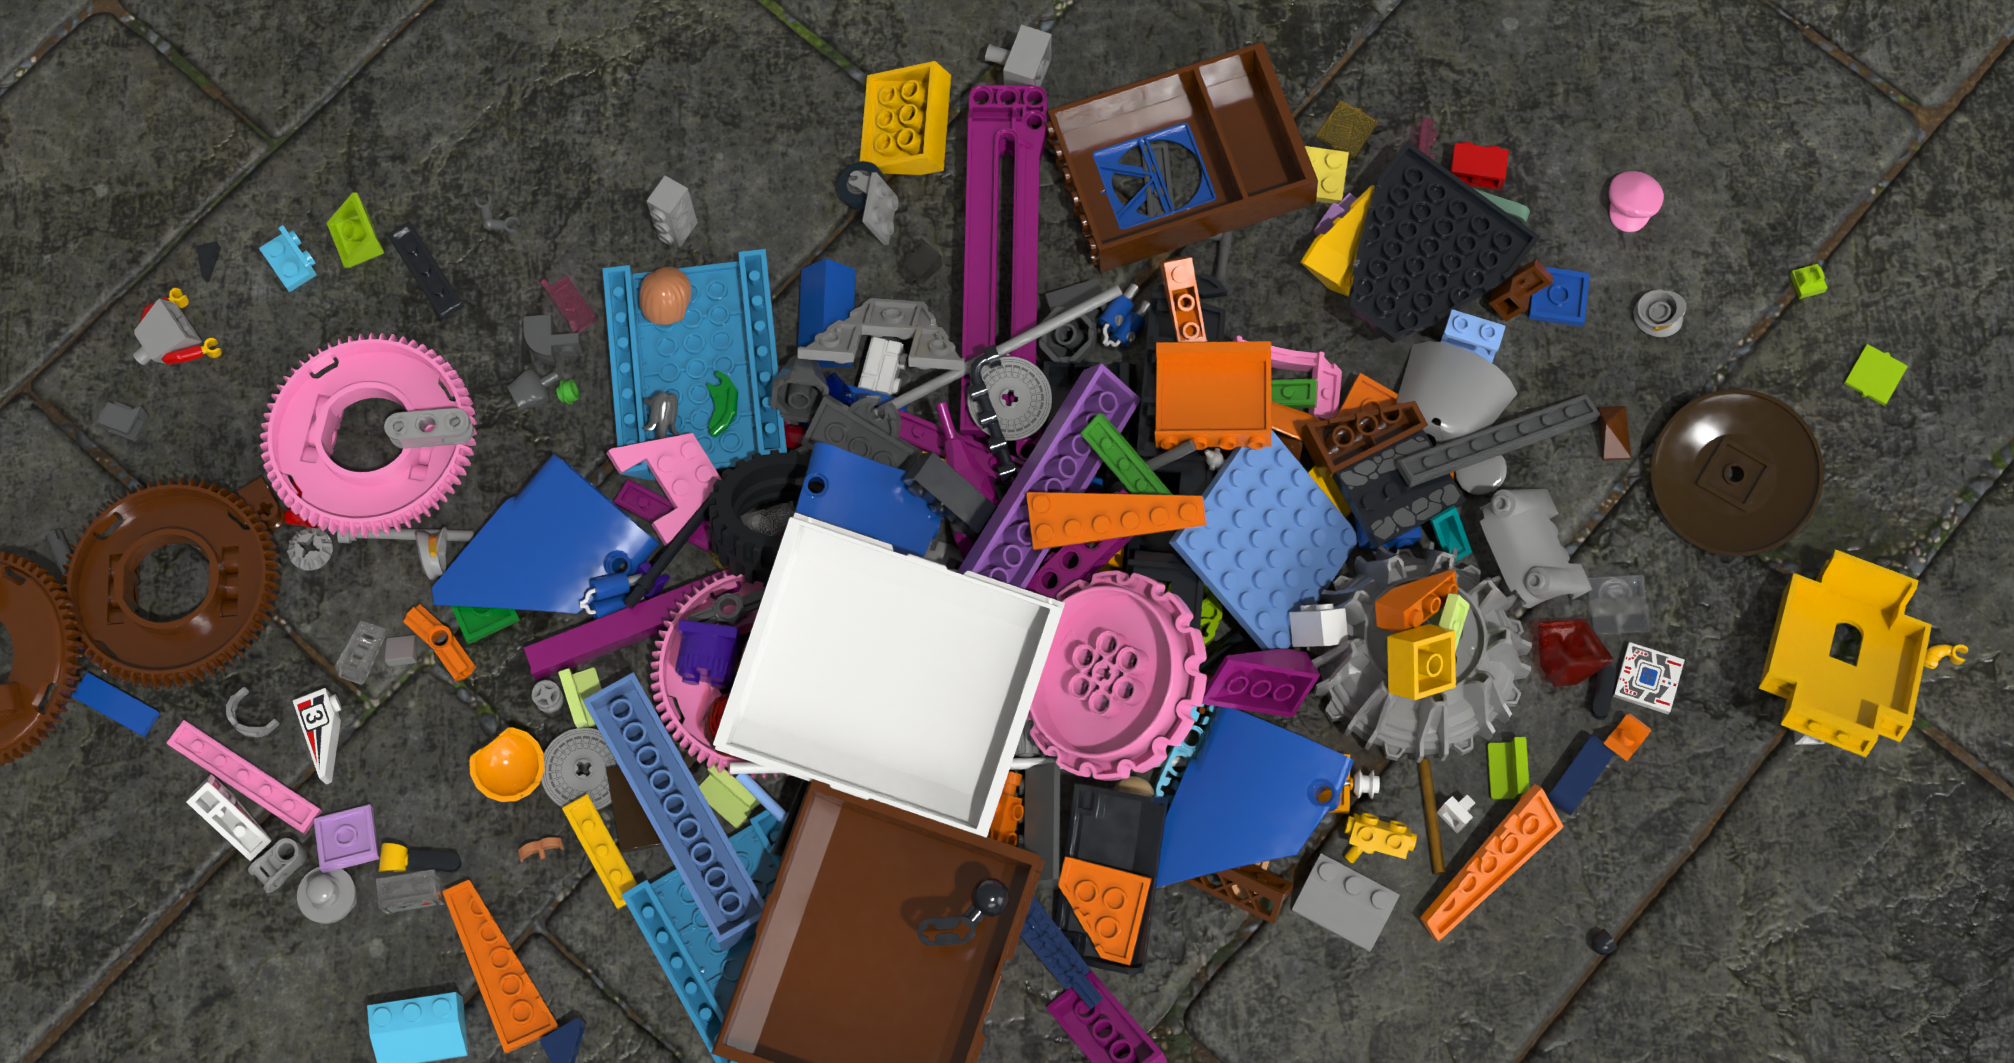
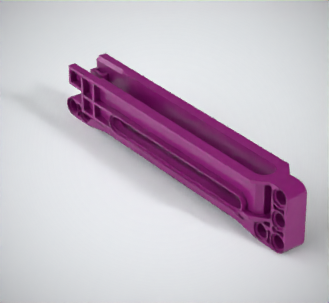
M980 85L970 91L962 358L965 359V362L983 354V348L991 345L997 347L1000 158L1006 154L1012 155L1015 158L1011 339L1037 326L1039 169L1047 138L1045 124L1047 122V94L1039 86ZM979 100L987 101L985 104H977L976 102ZM1007 100H1010V101H1013L1014 103H1012V104H1010V105H1007V104H1004L1003 102H1004V101H1007ZM1036 100L1041 103L1038 105H1032L1029 102ZM1035 124V125H1039L1040 128H1038V129H1031V128H1029V126ZM1037 339L1002 357L1022 358L1036 366ZM970 373L961 378L960 433L965 437L987 445L988 435L976 425L969 412L967 387L970 386L971 378ZM1008 391L1007 396L1002 395V399L1006 400L1007 406H1011L1012 402L1018 401L1017 398H1014V393ZM1042 426L1031 436L1016 440L1017 458L1024 462L1027 461L1028 458L1023 457L1022 454L1025 451L1034 450L1042 437Z

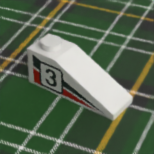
M326 688L293 700V704L318 777L325 784H329L332 782L341 724L338 711L342 710L337 695H332Z
M212 774L190 794L187 803L249 861L272 841L236 797Z

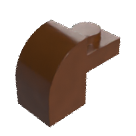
M1535 259L1521 268L1518 267L1507 281L1494 288L1491 292L1489 304L1505 321H1508L1527 310L1530 296L1551 285L1553 276Z

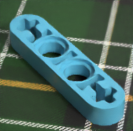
M1207 705L1206 710L1210 714L1208 717L1203 716L1199 723L1205 725L1203 730L1196 725L1192 726L1191 729L1195 730L1199 736L1196 745L1188 746L1183 740L1178 747H1171L1153 789L1155 795H1164V792L1160 790L1161 786H1167L1171 778L1165 777L1167 772L1172 776L1181 777L1182 780L1186 769L1179 773L1174 771L1172 760L1176 756H1183L1188 766L1190 761L1197 757L1216 713V706ZM1196 706L1192 708L1190 713L1195 722H1197L1200 715L1196 711ZM1174 780L1171 785V789L1174 791L1173 796H1166L1168 797V804L1172 803L1180 785V782Z

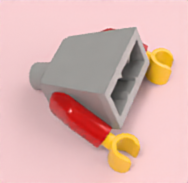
M173 288L169 293V298L163 297L144 308L139 325L134 330V335L142 346L134 352L133 356L140 364L146 365L152 359L155 362L173 365L203 358V354H207L210 358H217L222 354L221 348L209 349L211 346L218 344L215 338H208L204 342V346L199 345L202 342L180 310V308L186 307L189 303L187 295H183L181 289Z

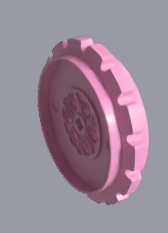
M1105 571L1093 574L1091 583L1079 579L1057 594V600L1064 602L1065 605L1026 720L1034 722L1030 735L1041 751L1048 756H1058L1057 765L1068 772L1083 777H1089L1093 773L1095 779L1105 781L1127 779L1130 776L1131 769L1135 772L1145 773L1167 758L1166 747L1168 745L1178 747L1191 730L1195 722L1190 715L1191 710L1195 706L1200 707L1202 705L1206 688L1207 675L1199 671V665L1206 661L1207 658L1205 644L1201 631L1189 627L1194 616L1188 606L1178 595L1171 592L1164 594V584L1137 573H1133L1129 578L1127 573L1121 571ZM1137 658L1136 664L1133 667V661ZM1133 687L1132 695L1129 696L1130 689ZM1109 700V705L1106 709L1105 705L1106 702Z

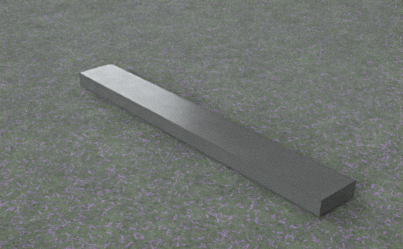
M1584 394L1399 459L1395 466L1407 485L1412 487L1595 422L1601 414L1588 395Z

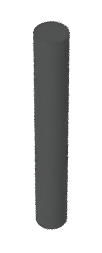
M1189 440L1145 463L1154 471L1195 451L1196 445L1193 440Z

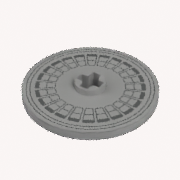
M1001 357L1002 366L990 369L989 365H986L981 370V376L988 390L990 401L996 412L1005 440H1021L1034 434L1045 423L1052 404L1051 388L1046 376L1033 363L1018 357ZM968 391V408L973 421L984 433L991 436L989 428L982 429L977 413L982 412L979 401L973 403ZM1008 391L1013 392L1014 398L1018 399L1017 402H1012L1011 406H1007L1006 400L1002 399V395L1007 396Z
M576 728L559 735L545 750V770L541 781L549 798L559 807L563 808L588 794L598 811L612 803L606 768L619 765L599 730ZM581 764L584 767L590 765V775L587 777L584 774L578 776V765Z

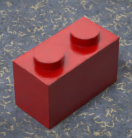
M1471 142L1455 143L1451 154L1449 171L1469 186L1502 190L1506 179L1509 150L1494 145L1487 147L1477 146Z

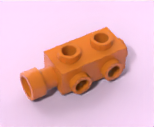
M1008 772L988 837L1016 846L1017 835L1015 829L1017 821L1023 817L1024 808L1021 804L1022 799L1015 797L1017 786L1020 787L1022 775Z

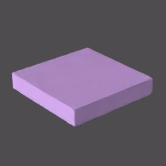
M371 804L314 818L319 866L322 873L380 859L374 813Z

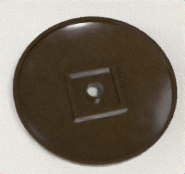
M1729 389L1712 392L1691 401L1668 421L1661 431L1653 450L1650 479L1653 496L1662 516L1684 540L1713 554L1746 557L1762 554L1783 545L1799 533L1807 524L1821 497L1824 466L1821 450L1812 430L1790 406L1761 392ZM1731 467L1739 468L1743 474L1742 480L1739 482L1730 481L1727 477L1728 469Z

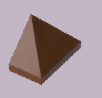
M1626 406L1598 407L1597 410L1601 414L1598 422L1602 460H1630L1631 450Z

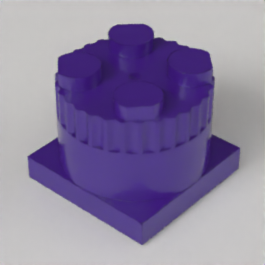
M679 620L678 632L681 636L675 671L678 675L683 676L682 682L689 685H699L701 681L711 683L710 686L717 689L728 688V683L733 681L738 653L742 654L744 645L738 629L733 626Z

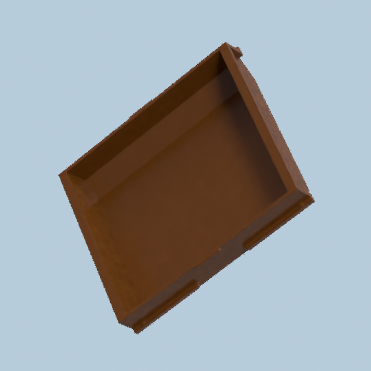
M815 779L812 782L809 781L775 874L776 882L773 891L767 896L755 930L756 938L751 952L746 955L711 1054L737 1063H977L986 1038L982 1033L986 1016L991 1011L998 991L1004 963L1006 960L1013 958L1045 860L1040 859L1038 854L995 839L986 838L871 798L865 800L830 787V784ZM996 878L1008 888L1010 897L1005 911L997 916H986L975 928V935L968 943L927 946L918 938V927L925 919L962 916L972 905L971 893L975 884L980 880ZM959 921L958 927L942 930L934 928V923H928V928L923 930L922 933L929 937V941H934L935 935L950 932L959 934V939H964L966 933L971 932V928L965 926L964 921Z

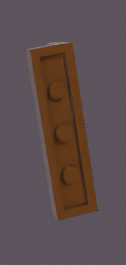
M1254 864L1215 873L1222 882L1218 886L1211 884L1206 875L1185 880V882L1272 924L1277 921L1283 901L1291 894L1294 883ZM1236 884L1243 886L1248 897L1242 899L1236 896L1232 886ZM1266 897L1274 901L1272 912L1263 909L1258 898Z

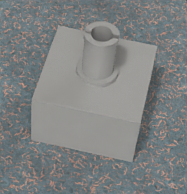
M1021 25L1011 51L989 44L985 61L1005 66L1003 69L1004 85L1041 87L1052 60V34Z

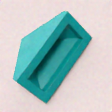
M1455 506L1430 518L1442 552L1451 554L1453 548H1457L1456 562L1472 553Z

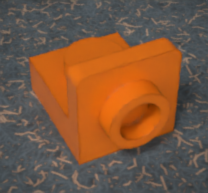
M1628 713L1603 744L1628 761L1649 735L1651 729Z

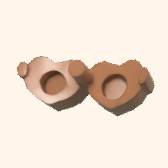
M547 837L525 844L518 850L520 862L522 863L523 859L539 852L540 860L546 859L544 850L561 848V850H564L562 839L560 837Z

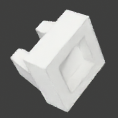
M1468 795L1459 802L1452 796L1443 804L1437 814L1458 834L1473 818L1468 811L1475 802Z

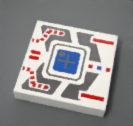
M1629 642L1613 697L1669 714L1685 660Z

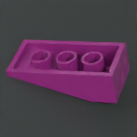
M1283 648L1228 655L1224 658L1206 687L1202 704L1293 718L1319 678L1320 673L1308 654L1302 651Z
M1093 971L1088 973L1086 978L1103 997V1000L1091 1010L1072 987L1046 1007L1089 1063H1168L1159 1047Z

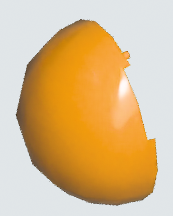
M513 727L507 728L490 744L471 755L469 760L470 775L476 788L488 798L500 802L518 801L530 795L540 784L545 770L544 753L538 741L527 732Z

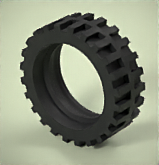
M771 450L770 455L761 456L760 453L752 455V460L745 462L741 459L736 462L734 470L727 468L722 473V480L717 479L715 481L713 492H710L709 496L710 540L712 541L714 554H718V561L723 567L730 565V573L737 577L742 574L748 583L754 584L755 581L763 582V587L767 586L783 537L760 534L749 529L739 520L751 509L768 502L780 500L799 501L812 452L802 455L798 454V450H790V453H779V450ZM816 481L808 485L812 493L818 494L824 490L823 485Z

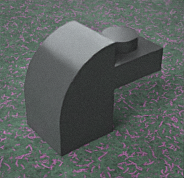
M551 315L523 316L525 340L533 356L540 362L556 365V355L573 357L576 354L583 353V342L579 333L556 334L555 323Z

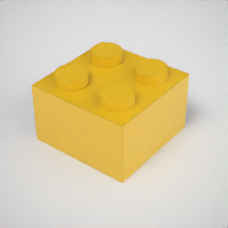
M1427 624L1387 636L1389 694L1417 700L1456 688L1455 630Z

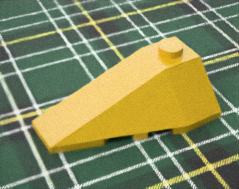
M1371 185L1350 205V211L1343 218L1338 217L1332 222L1333 227L1326 234L1321 233L1315 238L1301 260V263L1329 290L1348 297L1354 254L1375 187L1374 185Z

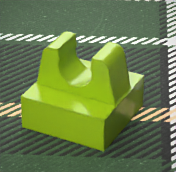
M1818 264L1793 270L1790 273V278L1799 299L1824 293L1827 290L1824 273Z

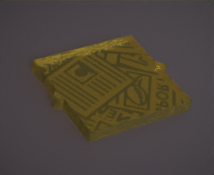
M1340 100L1316 138L1332 146L1333 150L1349 152L1348 156L1355 159L1377 126L1378 121L1363 113L1361 108L1356 109Z

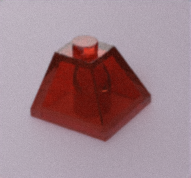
M1586 619L1540 622L1538 625L1540 667L1554 687L1578 685L1611 664L1614 660Z

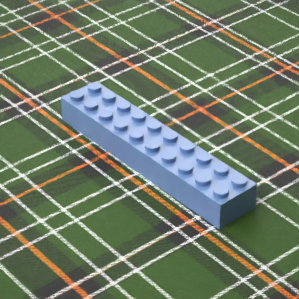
M634 672L584 699L583 702L721 950L725 951L755 934L765 902Z

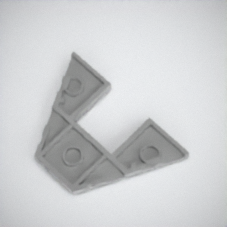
M870 298L861 307L849 312L850 317L845 321L838 320L827 327L825 332L817 334L813 343L807 347H798V359L834 361L844 364L854 362L862 335H871L877 338L883 336L898 337L904 340L914 338L909 353V367H917L924 370L930 368L965 369V359L958 356L955 351V345L949 341V336L942 327L937 326L936 318L928 311L925 302Z

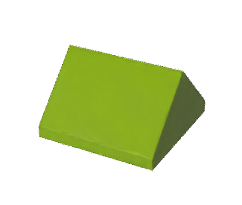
M353 192L327 222L344 268H350L384 254L367 209L358 193Z

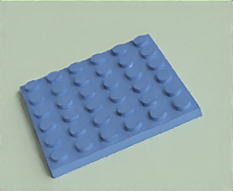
M1272 430V447H1264L1263 449H1251L1249 447L1234 448L1206 488L1202 496L1204 497L1207 526L1177 530L1169 541L1172 547L1263 651L1289 648L1292 643L1289 612L1301 611V605L1318 604L1323 590H1327L1358 543L1356 530Z

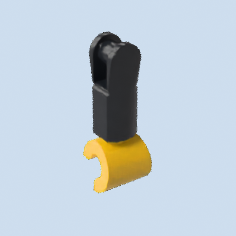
M383 843L381 845L378 872L406 871V866H408L409 870L453 873L461 868L462 862L454 852L409 850L408 854V849L404 846Z

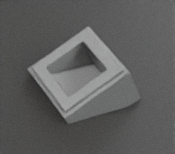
M415 635L387 638L385 662L388 666L417 663Z

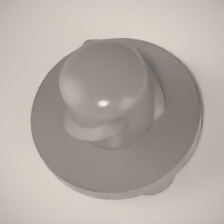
M317 867L307 873L299 884L297 890L298 906L307 918L318 924L337 922L343 919L357 903L354 880L343 869L322 873L320 867Z

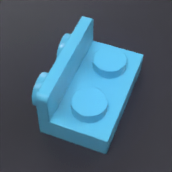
M282 225L279 227L282 234L259 249L284 286L291 292L317 275L312 268L316 263L307 250L301 252L298 248L302 243L293 230L287 232Z

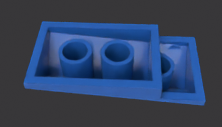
M827 258L801 269L798 347H807L815 341V336L825 332L827 327L838 320L845 321L850 317L849 312L855 309V269ZM817 360L820 368H852L851 362L839 364L834 361Z

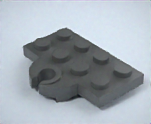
M827 394L823 397L801 442L802 445L813 450L815 442L830 444L909 472L923 452L899 437L902 428L901 416L892 402L885 407L884 418L876 416L874 406L880 403L882 396L878 395L865 396L854 402L851 407H848Z

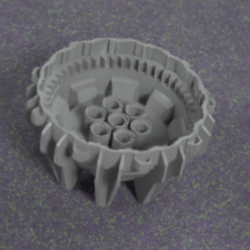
M1433 542L1429 543L1424 559L1414 557L1409 549H1398L1396 553H1391L1383 546L1377 549L1376 561L1366 562L1361 556L1356 557L1354 568L1357 577L1353 579V577L1348 578L1340 575L1332 584L1333 591L1323 590L1319 601L1322 604L1333 603L1334 609L1345 608L1348 641L1338 645L1306 647V653L1315 658L1311 661L1320 673L1319 683L1315 686L1314 694L1327 696L1329 704L1324 712L1331 722L1344 721L1348 725L1344 735L1348 737L1353 731L1360 738L1367 741L1365 749L1369 750L1373 744H1377L1384 750L1385 758L1397 761L1404 753H1413L1416 763H1421L1424 755L1437 753L1440 760L1445 761L1449 755V749L1456 751L1461 756L1473 750V737L1476 735L1490 740L1496 731L1491 723L1495 719L1506 723L1512 715L1508 707H1515L1522 694L1515 687L1513 680L1527 678L1531 671V666L1521 663L1519 656L1527 655L1532 648V643L1520 637L1524 632L1521 621L1510 619L1505 614L1514 604L1516 596L1506 597L1497 588L1502 579L1500 576L1488 577L1480 583L1481 570L1475 566L1469 565L1463 569L1456 568L1455 562L1458 549L1453 548L1451 554L1433 550ZM1448 570L1456 571L1457 595H1460L1470 604L1455 652L1456 688L1417 700L1389 694L1387 636L1396 633L1377 627L1375 601L1392 588ZM1426 620L1420 626L1427 625L1429 621Z

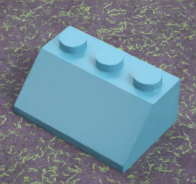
M457 992L367 1005L369 1035L377 1063H425L468 1056L463 997Z

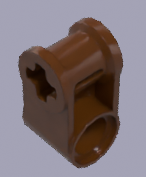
M261 475L237 490L240 497L248 504L247 506H251L255 513L262 518L261 522L267 525L268 530H277L283 526L285 513Z

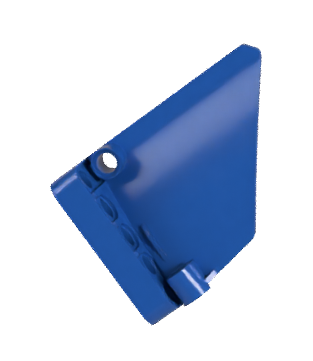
M814 443L795 513L891 544L896 553L905 556L912 554L924 558L932 538L936 539L942 516L937 515L930 509V504L925 499L918 498L909 491V486L902 481L907 475V471L870 460L830 444ZM816 481L823 485L824 490L818 494L812 493L808 485Z

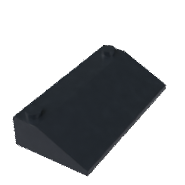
M1075 783L1065 856L1152 878L1131 965L1100 957L1094 943L1084 930L1071 904L1060 889L1055 924L1090 967L1127 975L1144 973L1168 797Z

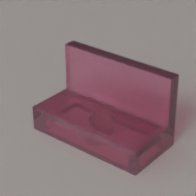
M568 276L551 286L546 279L540 281L546 295L573 333H579L598 321Z

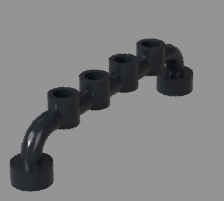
M995 345L983 348L984 354L976 358L972 363L970 378L973 385L967 388L972 402L979 401L982 412L977 413L982 429L989 428L992 438L987 440L992 456L998 454L1002 465L997 466L1002 482L1008 480L1011 486L1018 473L1001 431L996 412L990 401L988 390L981 376V370L986 365H989L990 369L1002 366Z

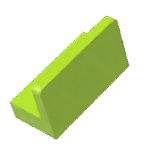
M1514 737L1511 743H1489L1487 745L1491 800H1520L1521 796L1530 789L1526 737Z

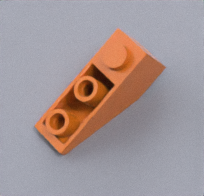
M1185 256L1159 261L1177 342H1207L1192 257Z
M1448 570L1392 588L1375 601L1377 627L1393 633L1419 627L1445 606L1448 593L1457 594L1456 571Z

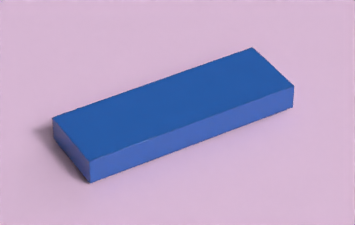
M88 672L78 685V690L72 694L74 699L144 738L161 714Z

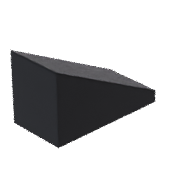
M216 241L196 246L201 276L206 283L210 282L221 249Z

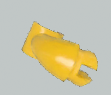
M1946 644L1932 646L1926 651L1924 666L1934 669L1938 666V661L1944 656H1949V660L1953 664L1960 665L1964 663L1965 659L1957 657L1955 652L1958 651L1965 654L1968 652V648L1961 644L1955 647Z

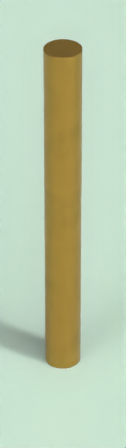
M1422 759L1421 763L1418 764L1434 874L1438 875L1444 874L1446 871L1430 759Z

